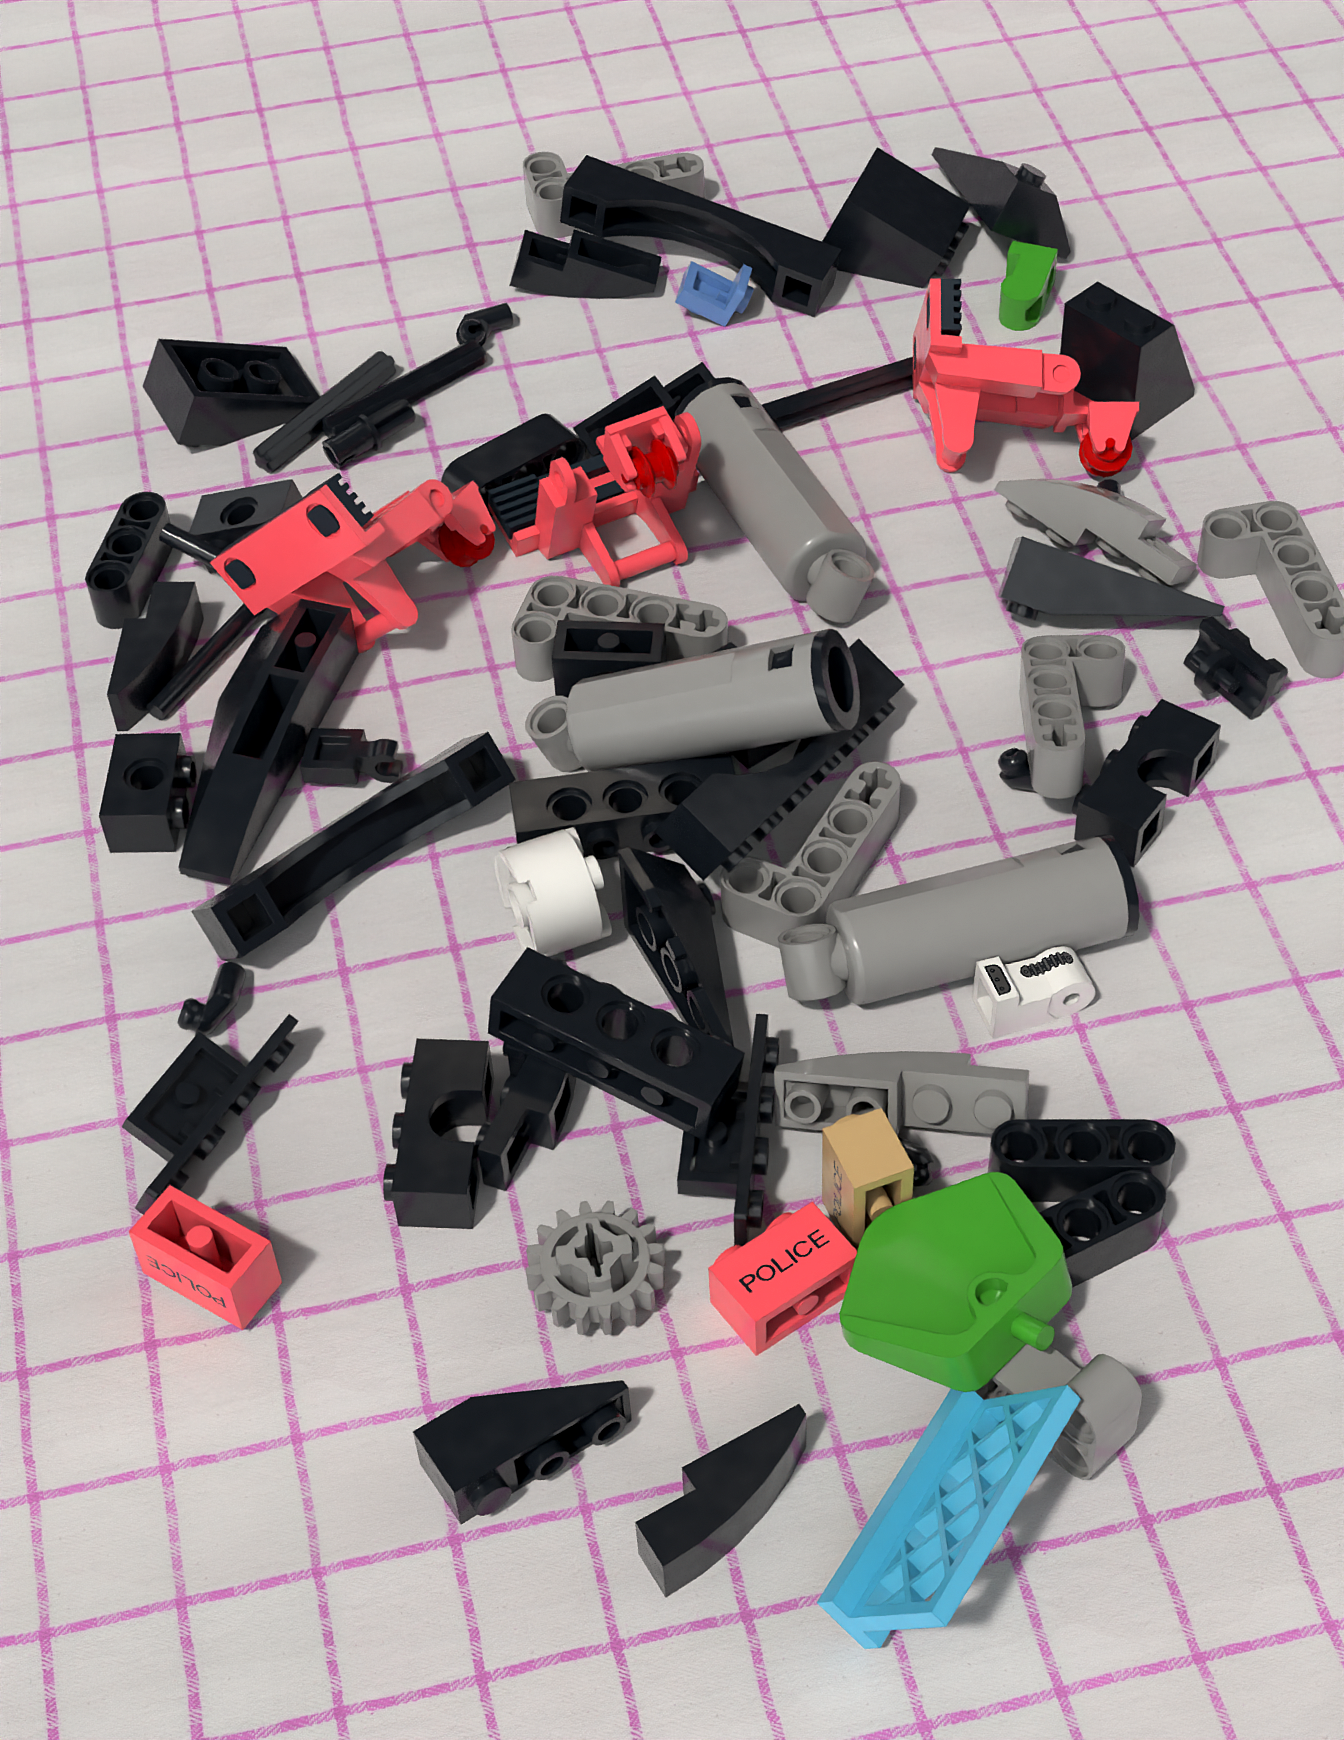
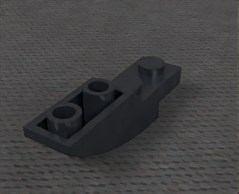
M503 1042V1055L508 1057L510 1076L507 1078L501 1092L500 1108L492 1122L486 1121L481 1126L475 1141V1149L480 1161L483 1184L506 1191L530 1144L554 1150L566 1123L573 1100L576 1077Z

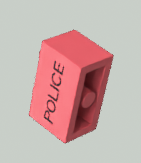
M171 1185L166 1188L129 1230L144 1274L242 1330L282 1284L270 1240Z
M812 1201L795 1213L787 1212L778 1216L769 1224L765 1232L745 1245H735L721 1253L714 1264L708 1268L710 1302L757 1356L844 1299L857 1250Z

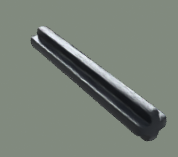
M470 339L327 415L322 419V430L329 439L356 423V417L361 414L368 417L397 399H406L411 404L484 365L486 352L477 340Z
M378 351L259 444L253 450V455L256 459L255 464L259 468H263L267 473L274 472L323 432L322 419L371 393L394 376L396 368L393 357L391 355L387 356L383 351Z
M913 356L761 405L779 429L904 390L913 387Z

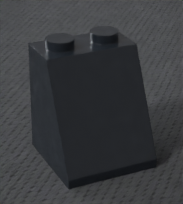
M877 147L822 242L842 249L837 271L924 288L933 272L941 277L951 262L955 252L948 247L956 250L966 234L969 225L962 221L971 205Z
M1098 281L1064 303L1060 355L1071 357L1079 365L1081 375L1074 391L1094 402H1139V412L1134 418L1129 433L1131 441L1194 396L1195 388L1174 324Z

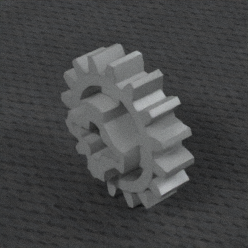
M582 1201L579 1207L580 1215L571 1217L562 1209L556 1211L557 1227L554 1229L540 1224L537 1228L539 1244L528 1245L526 1250L529 1267L525 1268L528 1289L534 1291L535 1305L538 1311L551 1308L553 1324L557 1327L566 1323L570 1318L575 1319L579 1335H585L590 1323H600V1327L605 1335L612 1334V1320L621 1318L631 1327L637 1324L635 1307L639 1306L643 1309L653 1310L656 1306L654 1290L664 1289L665 1286L664 1246L656 1242L655 1226L650 1223L639 1227L638 1211L633 1208L625 1212L622 1217L615 1215L613 1201H607L601 1212L593 1213L589 1203ZM592 1257L596 1258L597 1267L601 1268V1277L595 1275L594 1266H591L590 1259Z

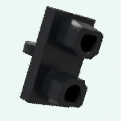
M1214 617L1202 619L1199 626L1198 640L1183 662L1184 665L1195 673L1194 685L1205 694L1217 691L1249 718L1261 716L1269 697L1279 693L1288 674V668L1275 658L1266 660L1252 649L1250 638L1238 628L1229 630Z

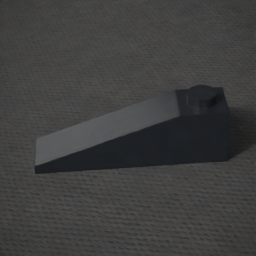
M935 147L931 155L991 231L1019 242L1058 249L1057 256L1067 259L1071 251L1057 196L1044 182L1046 175L1042 171L1026 163H1022L1020 168L1003 161Z
M1023 536L1015 539L998 594L999 598L1009 601L1005 611L1036 621L1039 611L1050 615L1221 616L1225 607Z
M631 847L619 850L623 918L626 930L682 1022L708 1035L719 1036L734 1047L712 921L716 908L708 887L704 883L696 884L684 864Z

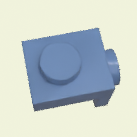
M691 261L683 274L675 303L687 308L694 314L704 316L725 327L733 313L737 311L742 314L751 299L754 288L749 286L748 282L752 268L743 264L735 279L731 281Z

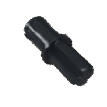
M397 399L368 417L363 414L356 417V423L322 442L323 451L330 463L336 469H340L362 453L370 449L377 451L382 448L383 440L414 423L416 419L415 413L406 399Z

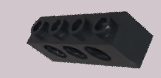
M731 753L510 782L509 790L516 842L519 844L573 827L582 845L583 858L593 855L596 859H609L617 857L618 851L627 847L644 852H662L671 849L658 836L655 830L681 802L713 773L735 775Z
M529 947L525 949L490 998L488 1034L703 1141L738 1088L745 1052L733 1047L728 1041L719 1036L708 1035L679 1021L666 1010L654 1009L624 994L612 984L599 982L570 968L564 961L552 956L547 957Z

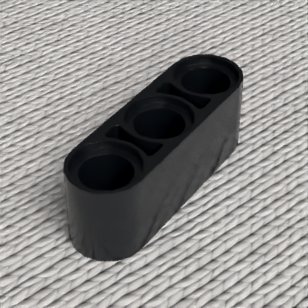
M544 413L456 458L444 470L441 482L453 493L469 482L474 481L479 487V493L488 509V490L535 474L536 478L548 474L551 461L561 457L565 458L569 465L583 461L586 455V445L583 440L553 415Z
M139 492L124 500L86 573L85 581L97 622L103 627L121 629L125 618H139L151 595L153 583L157 582L172 552L173 547L159 541L163 527L171 522L166 502L158 493Z
M1016 1119L1002 1123L992 1133L988 1173L1000 1172L1010 1176L1031 1202H1062L1119 1173L1129 1170H1141L1154 1175L1161 1181L1164 1189L1167 1190L1176 1142L1172 1132L1166 1126L1157 1121L1146 1119ZM1013 1159H1016V1160H1022V1161H1024V1162H1016V1161H1012V1160H1013ZM1076 1159L1085 1160L1087 1162L1076 1161Z
M1129 1170L1119 1173L1039 1212L1063 1246L1072 1288L1147 1251L1156 1244L1160 1235L1164 1214L1166 1190L1161 1181L1154 1175L1141 1170ZM1126 1210H1136L1141 1212V1214L1131 1213ZM1073 1236H1082V1237L1087 1238V1239H1089V1240H1087V1241L1077 1240V1239H1074V1238H1072V1237H1073Z

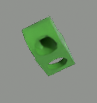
M1012 241L1007 253L1006 278L1001 283L998 319L1004 327L1015 331H1024L1037 325L1055 283L1058 249Z

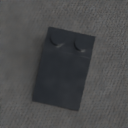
M158 339L142 386L177 444L188 447H199L200 445L223 446L280 426L290 421L320 397L287 347Z

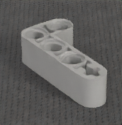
M537 152L526 157L523 161L526 205L536 231L541 235L551 238L572 236L574 229L582 231L560 222L564 185L573 173H567L562 159L555 153ZM677 153L616 165L705 198L704 163L695 154Z
M1266 501L1218 509L1207 514L1202 524L1197 557L1200 570L1206 575L1218 579L1255 574L1303 670L1318 678L1340 676L1344 672V598L1296 508L1281 501Z
M552 575L542 577L533 583L511 628L517 673L523 679L531 682H543L554 678L552 653L558 620L665 623L667 662L712 653L728 644V618L726 613L717 606Z
M1046 635L1032 637L1022 644L1019 696L1031 784L1033 789L1042 796L1055 799L1070 798L1082 790L1086 735L1081 707L1108 706L1117 703L1122 697L1125 645L1115 637L1108 635Z
M878 761L859 765L850 774L787 869L751 856H745L729 873L722 868L720 873L722 919L726 925L737 932L779 948L778 937L783 932L809 924H826V913L829 905L834 901L852 896L897 827L900 815L901 790L900 774L897 770L887 763Z
M1026 1344L985 1386L976 1390V1393L985 1400L1068 1385L1081 1400L1048 1456L1074 1477L1087 1480L1135 1434L1142 1402L1140 1386L1131 1372L1111 1356L1098 1354L1081 1370L1051 1345L1046 1350L1039 1351Z

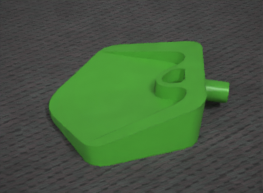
M989 1172L904 1201L887 1209L872 1221L865 1230L858 1247L839 1312L843 1336L848 1345L858 1352L954 1390L963 1392L976 1391L985 1386L1026 1344L1039 1351L1046 1350L1052 1344L1055 1331L1047 1323L1069 1301L1072 1296V1283L1064 1249L1059 1238L1015 1180L1007 1174Z

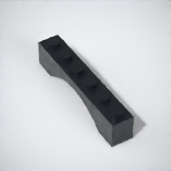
M588 155L584 157L564 185L560 216L561 223L601 238L642 236L677 241L716 255L738 269H741L743 264L752 268L750 278L761 287L772 302L815 317L834 285L842 249Z
M859 638L849 647L855 664L860 691L858 720L851 730L801 739L792 760L764 772L741 775L713 773L681 802L655 830L658 836L703 881L720 865L729 873L753 849L746 841L748 837L752 835L760 843L784 819L776 811L780 806L790 813L813 791L806 783L809 778L819 785L841 763V760L835 755L837 751L846 758L869 736V733L863 728L865 724L874 731L896 709L889 700L905 684Z
M489 732L463 738L191 912L221 960L242 958L287 929L321 900L374 864L445 822L472 809L509 785L510 782H514L516 778Z

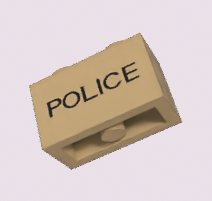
M882 1108L862 1115H847L836 1121L833 1125L822 1128V1201L835 1227L858 1251L865 1230L877 1216L887 1209L913 1198L914 1166Z

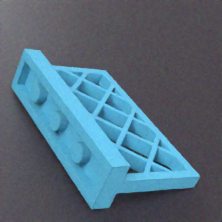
M1068 1385L985 1400L976 1391L963 1392L950 1389L820 1596L817 1604L864 1649L881 1648L891 1630L946 1627L1081 1398ZM934 1593L930 1601H925L926 1598Z

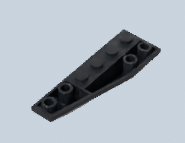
M300 599L260 627L218 699L178 866L180 874L230 886L233 885L303 757L311 728H319L359 655L351 608Z

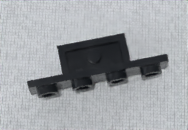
M288 1014L247 1066H244L199 1031L124 1121L122 1128L168 1162L143 1193L135 1206L137 1211L144 1215L169 1185L178 1190L182 1189L190 1177L181 1170L192 1156L196 1155L202 1161L208 1157L226 1133L218 1124L230 1110L240 1116L262 1088L254 1082L255 1078L264 1067L275 1073L292 1052L296 1044L288 1037L299 1022L296 1018Z
M756 1014L749 1081H739L738 1088L704 1141L683 1131L677 1176L678 1194L735 1198L733 1219L734 1246H743L748 1243L750 1228L761 1229L764 1190H754L755 1175H767L769 1138L759 1137L761 1123L772 1124L775 1088L765 1086L766 1073L774 1074V1070L779 1063L780 1047L779 1037H769L768 1014Z

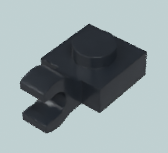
M311 728L300 765L304 783L357 784L360 772H363L377 781L394 783L401 778L404 766L403 761L395 760L399 747L398 741L392 739L367 741L364 729Z

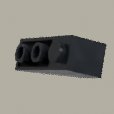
M623 1380L470 1397L413 1431L420 1465L460 1524L465 1523L476 1515H489L501 1508L508 1501L512 1493L535 1479L545 1480L556 1475L564 1468L571 1457L593 1444L596 1446L603 1445L617 1437L625 1425L632 1421L629 1388Z

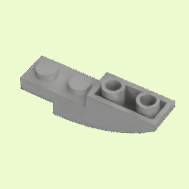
M1055 479L999 481L994 489L1008 499L1005 505L1013 513L1028 520H1032L1034 517L1046 525L1048 528L1045 533L1057 543L1071 548L1073 545L1093 544L1096 538L1099 537L1097 544L1103 550L1118 558H1124L1126 555L1141 565L1138 572L1147 580L1162 585L1185 583L1197 566L1196 563L1156 537L1166 518L1118 493L1093 485Z
M896 1051L845 1054L777 1065L774 1070L775 1126L822 1130V1128L833 1125L836 1121L847 1115H862L880 1108L883 1109L897 1136L901 1126L992 1134L999 1125L1006 1121L1028 1119L1029 1070L971 1065V1054Z

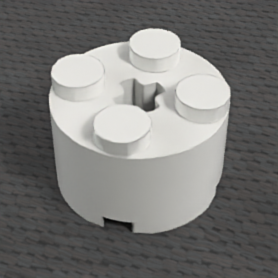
M573 827L543 835L498 851L499 855L495 856L494 859L497 883L505 909L511 907L518 925L512 926V929L523 952L529 947L548 957L611 935L612 928L608 914L602 903H598L596 891L604 888L601 869L593 855L583 858L582 845Z

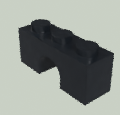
M1164 699L1158 702L1147 717L1140 715L1134 722L1125 745L1120 751L1113 749L1108 754L1102 765L1099 777L1092 785L1084 784L1082 790L1076 795L1072 806V813L1077 815L1074 840L1078 841L1102 834L1112 835L1122 847L1129 865L1134 868L1162 830L1167 794L1152 787L1168 788L1189 797L1215 763L1221 725Z
M416 1038L413 1062L403 1063L400 1087L401 1097L406 1099L404 1112H395L392 1125V1145L394 1149H398L396 1164H386L383 1179L384 1200L393 1201L398 1226L473 1229L480 1181L475 1143L451 1141L442 1138V1136L456 1127L482 1126L488 1121L494 1083L489 1041Z

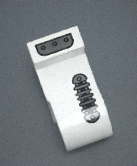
M1054 947L1045 950L1035 958L1003 965L999 956L976 962L972 1000L993 1039L1053 1022L1060 1017L1077 1013L1085 1008L1095 995V987L1075 951L1069 947Z

